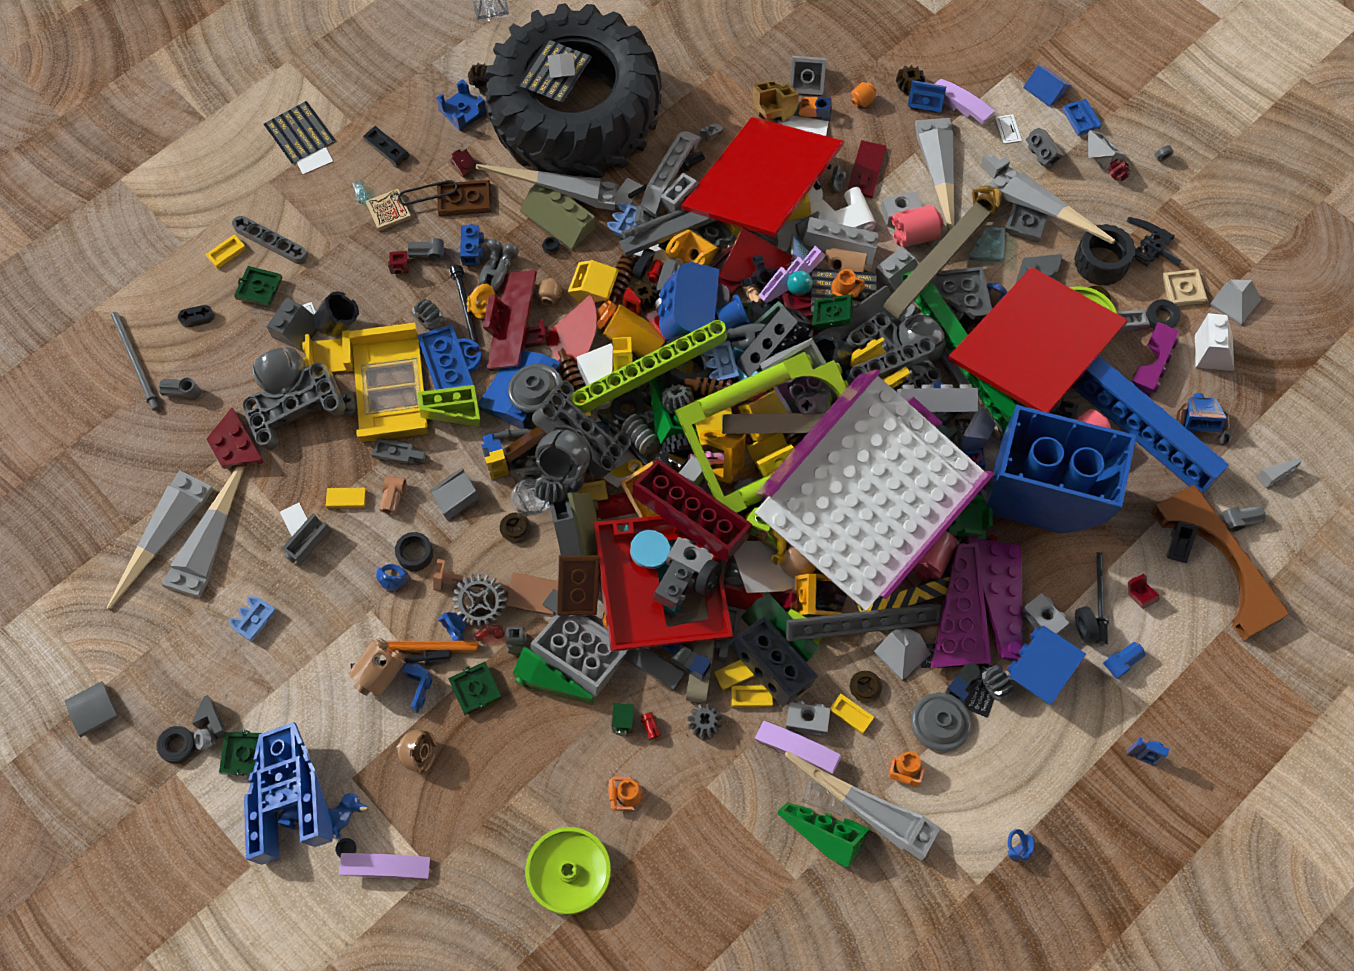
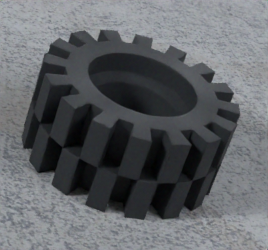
M678 433L676 437L672 435L671 439L668 437L666 439L667 442L664 441L662 449L667 452L668 456L674 454L688 460V455L694 454L685 433L683 435Z

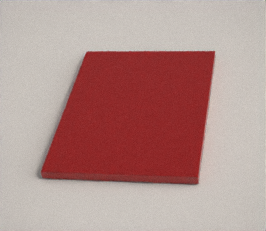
M751 117L682 203V210L775 237L843 147V140Z
M1031 267L949 355L948 360L1025 406L1050 413L1126 325L1127 319Z

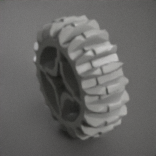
M481 572L478 573L477 578L471 573V580L465 576L463 578L465 584L458 582L457 586L460 589L454 590V593L459 596L453 597L452 601L459 603L453 607L454 609H461L457 613L458 616H461L463 613L465 614L463 617L464 622L467 618L471 619L470 625H473L475 620H477L478 626H481L482 620H484L486 625H489V618L495 622L496 616L494 614L501 616L502 612L499 609H505L506 607L500 603L507 601L506 597L500 596L506 593L505 589L498 590L502 583L500 582L495 585L494 583L497 578L493 577L491 581L488 580L490 576L488 573L485 579L482 578ZM474 584L486 585L481 591L469 588ZM490 590L494 592L496 597L495 606L491 604L487 597ZM464 592L468 594L472 601L469 609L464 603ZM484 592H486L483 596V600L485 602L480 601L479 603H477L476 606H474L477 599L475 598V596L479 597ZM477 608L490 610V612L485 614L473 613Z

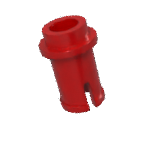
M654 260L651 270L647 273V280L651 283L659 281L664 265L661 260Z
M653 712L642 715L641 723H644L648 739L652 740L653 737L654 739L660 737L661 734L655 721L656 715H653Z

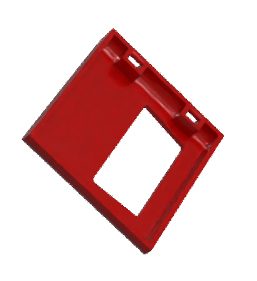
M660 516L594 522V540L596 554L599 555V575L611 652L730 639L733 637L722 572L714 591L709 596H705L708 619L667 627L663 604L653 600L654 593L659 586L657 568L647 569L643 566H638L630 554L632 540L642 531H657L663 534L668 542H676L678 537L694 541L692 538ZM628 525V531L618 532L617 526ZM694 541L697 547L704 548L702 545ZM714 555L712 560L720 563L719 557Z

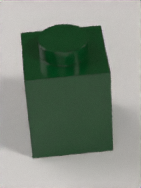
M613 703L612 732H616V735L627 736L628 733H633L634 704Z

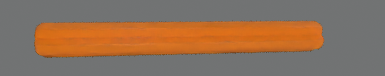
M386 641L390 644L388 648L393 651L399 650L402 653H424L425 650L428 652L450 650L451 653L479 652L478 641Z

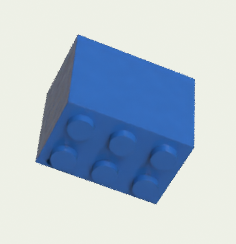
M1043 625L1041 628L1036 627L1030 635L1032 641L1029 645H1023L1018 653L1021 657L1017 662L1012 661L1007 671L1009 672V678L1047 704L1052 705L1086 653Z

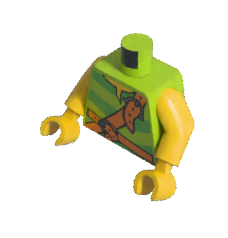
M754 508L752 512L747 513L744 517L753 524L749 538L778 550V553L771 557V561L776 563L779 560L778 565H781L785 561L784 551L786 550L787 541L754 512L758 508Z

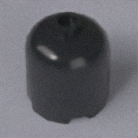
M331 292L315 311L313 318L316 328L326 336L336 337L341 335L342 331L347 330L359 315V308L354 299L351 301L345 296L344 292Z
M819 335V338L814 343L825 362L828 363L834 360L835 363H839L842 374H845V371L851 368L849 362L853 353L852 347L847 342L829 335Z

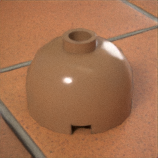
M787 543L786 550L784 551L785 561L780 565L782 570L792 578L798 575L812 574L817 568L793 546Z
M413 730L405 734L397 746L400 763L411 771H427L435 758V753H432V746L436 747L434 735L429 731Z

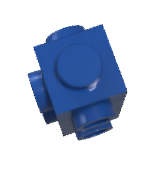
M469 224L461 226L460 258L462 266L480 265L481 258H484V250L481 247V243H484V233L480 232L479 225Z

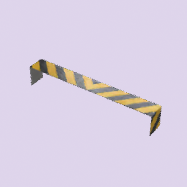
M950 577L891 594L887 599L878 598L867 610L857 605L858 612L906 607L945 595Z

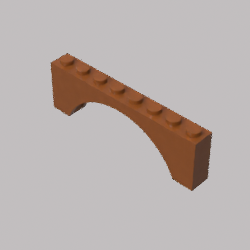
M1195 484L1154 507L1151 513L1162 528H1174L1178 521L1199 526L1196 535L1214 545L1230 563L1236 575L1240 591L1239 609L1232 626L1243 642L1277 624L1289 615L1285 604L1280 602L1275 595L1274 589L1266 583L1261 571L1255 568L1249 555L1244 553L1239 546L1238 540L1230 534L1227 525L1219 519L1214 507L1208 504L1201 490L1197 489Z

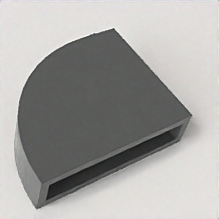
M568 496L561 502H549L560 554L581 555Z

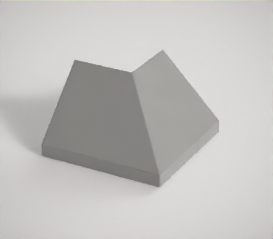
M1093 130L1088 132V156L1095 159L1106 170L1110 168L1113 161L1116 159L1120 161L1126 156L1103 133Z
M1230 279L1224 284L1210 306L1227 315L1228 318L1241 326L1260 303L1261 298L1252 280Z
M979 406L978 412L975 413L960 441L958 448L962 452L984 448L996 426V423L984 407Z
M908 628L892 631L874 651L901 681L931 656L921 635Z

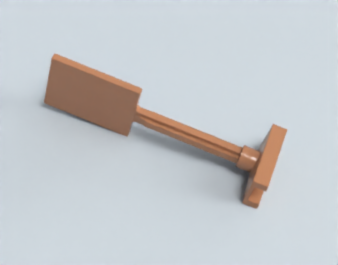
M437 559V573L433 576V590L441 591L444 582L451 584L452 582H461L465 584L463 582L465 576L446 571L445 560ZM513 572L511 583H502L498 590L505 589L506 593H508L507 607L553 615V612L542 604L553 589L557 590L558 581ZM474 584L471 586L484 588L486 585Z

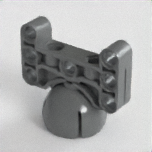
M878 313L853 330L845 341L850 344L853 352H855L857 349L862 350L866 348L870 341L874 339L877 341L883 337L885 340L882 347L888 353L921 338H930L936 345L930 358L908 368L910 374L907 380L898 386L903 389V385H914V389H922V385H934L942 378V372L932 363L936 362L943 355L946 348V340H943L944 332L938 323L927 315L917 314L906 318L897 329V326L886 314Z
M286 347L284 350L282 348L270 350L259 356L252 365L253 378L264 392L260 391L245 398L242 406L256 442L270 450L276 448L279 444L276 429L321 406L334 416H340L344 413L346 406L330 369L318 362L306 368L304 359L296 349ZM323 370L322 375L318 376L319 372ZM330 386V389L325 392V389ZM337 402L336 406L332 408V405Z
M562 381L549 393L532 416L533 423L547 433L536 448L535 458H537V465L547 477L556 482L572 483L580 479L587 469L595 478L602 479L616 467L631 445V439L625 432H619L611 438L569 400L574 393V388L569 382Z

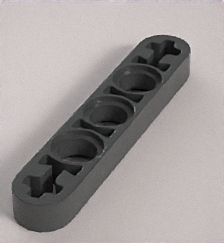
M237 216L233 219L232 225L238 234L296 264H302L307 260L308 255L305 248L244 216ZM253 230H260L259 234L251 235ZM268 237H274V241L271 243L265 242ZM282 245H289L288 249L280 250Z

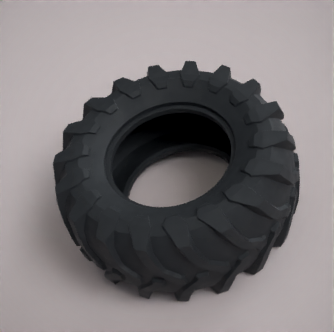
M566 3L558 4L555 13L543 16L539 10L532 12L531 21L522 27L513 23L509 27L511 36L504 44H495L493 52L496 58L493 65H487L486 79L489 80L486 87L487 109L499 141L509 150L517 163L522 166L530 164L535 171L575 176L590 173L595 178H602L606 168L618 164L623 169L628 165L627 157L636 149L644 151L647 146L644 139L650 130L656 129L658 123L656 115H658L662 94L660 93L662 90L660 71L651 46L647 44L642 31L637 26H628L621 14L613 11L602 15L593 4H586L580 11L571 10ZM548 39L592 56L582 73L602 79L612 88V91L597 106L585 111L569 113L546 107L536 99L537 92L517 84Z

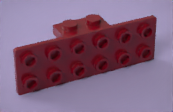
M535 269L506 274L500 299L496 295L489 296L483 321V328L493 336L486 367L488 370L518 367L520 365L537 276Z

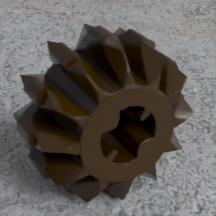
M485 63L472 65L468 72L469 84L473 85L474 89L479 88L480 91L481 89L487 91V82H489L486 79L487 65Z
M912 64L910 67L904 66L903 69H899L896 76L898 89H902V93L907 91L909 95L913 80L925 82L923 70H919L918 66L914 68Z
M641 280L640 284L634 282V287H630V289L641 300V308H643L644 312L647 307L652 309L659 295L656 286L651 285L650 281L644 283Z

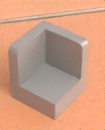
M573 53L548 56L551 78L575 75Z
M986 154L983 156L980 166L994 180L1009 167L1010 160L1007 157L998 160L996 156L990 158Z

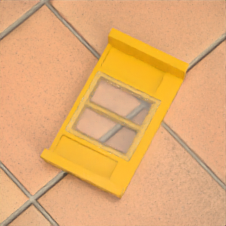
M416 323L349 331V338L353 346L359 430L356 431L360 442H373L378 438L388 440L428 434L427 419L420 417L418 392L424 391Z

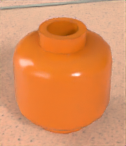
M861 82L851 91V101L856 107L866 108L876 99L877 91L870 82Z

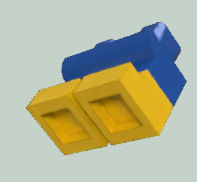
M494 433L483 436L484 444H481L491 480L510 475L500 440H495Z

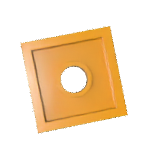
M686 230L670 240L665 253L669 259L678 257L684 263L694 262L710 266L719 248L692 230ZM696 249L699 255L694 260L691 257V253Z
M707 430L700 434L702 442L724 451V464L711 465L717 467L712 470L716 479L731 483L744 468L746 434H722V431ZM713 435L717 436L718 438L709 439L706 438V436Z
M823 574L795 576L798 603L797 609L794 611L803 616L841 614V612L816 610V581H831L827 576Z

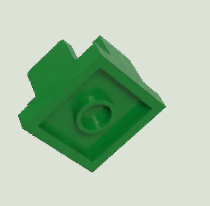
M976 495L946 531L955 538L965 539L966 537L986 539V529L992 527L993 508H986V501H983V496Z

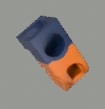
M804 97L800 100V116L806 118L823 117V120L830 121L832 112L831 98Z

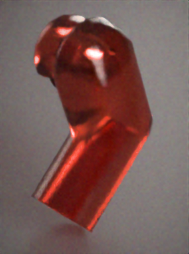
M485 625L473 635L480 642L488 635H494L496 639H500L504 636L505 632L500 625Z

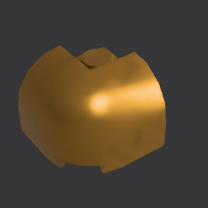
M775 80L753 84V103L759 117L764 116L766 120L778 117L783 122L788 120L797 110L799 94L790 84L775 83Z

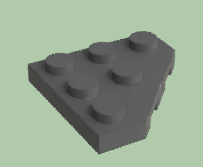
M983 267L940 271L931 281L944 301L973 320L983 319L992 310Z

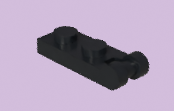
M376 126L363 136L364 141L388 159L396 168L403 159L406 160L410 157L404 148Z

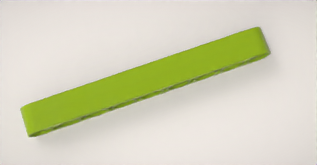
M720 320L712 321L574 392L572 395L574 405L583 413H587L726 341V326ZM716 331H722V332L719 333V334H715V333H714V332H716ZM700 339H704V340H705V341H703V342H697V341L700 340ZM682 348H688L686 351H680ZM667 356L671 357L668 360H664V358ZM631 374H637L635 377H629ZM620 382L619 385L613 386L614 383ZM598 391H603L601 394L596 395ZM580 400H586L584 403H579Z

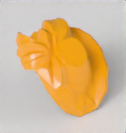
M481 284L468 296L467 312L472 311L476 318L484 319L489 296L495 295L491 285Z

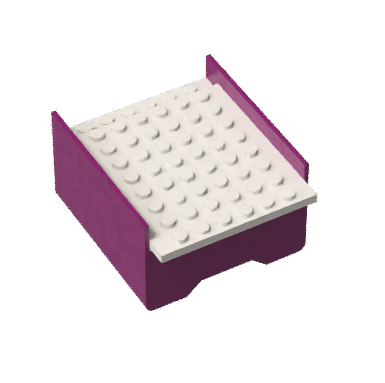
M878 369L858 375L756 492V495L764 502L754 512L864 610H867L878 596L884 599L890 596L994 475L992 471H983L937 429L942 422L914 396L906 401L878 376L881 372Z

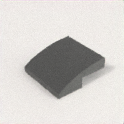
M103 681L65 700L68 713L80 738L118 718L115 705L110 699L107 687Z

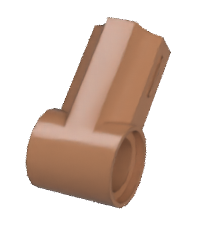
M385 477L383 483L384 493L379 508L380 512L388 515L397 514L401 495H404L407 481L405 478Z

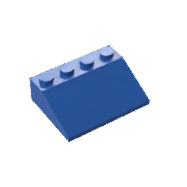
M522 350L520 365L499 370L479 401L478 409L519 429H527L534 413L518 410L510 402L507 393L509 382L516 372L531 364L551 366L561 375L560 362L544 354Z

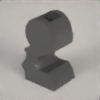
M507 627L506 643L508 653H521L524 647L527 648L528 634L525 633L524 627Z

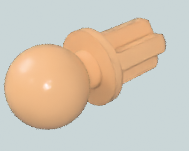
M756 284L743 287L746 297L751 302L755 301L758 305L763 303L759 296L760 290Z

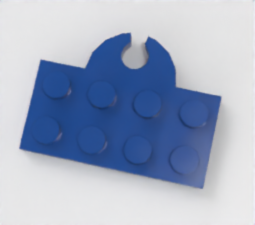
M452 324L417 335L435 390L473 385L470 372L476 370L480 365L482 353L477 352L474 356L467 354L471 350H480L476 342L466 338L457 339Z

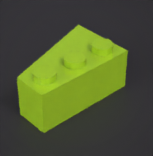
M474 385L418 392L421 418L480 428V416Z

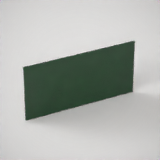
M764 592L762 594L764 597L758 598L741 618L750 627L765 616L786 639L787 620H792L793 618L769 592ZM812 639L788 642L805 662L820 649Z

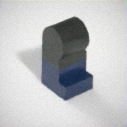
M679 645L671 658L673 663L700 681L704 679L711 668L710 659L692 652L683 645Z
M973 663L966 664L945 693L953 695L963 703L969 695L965 690L969 685L974 684L980 675L979 667Z

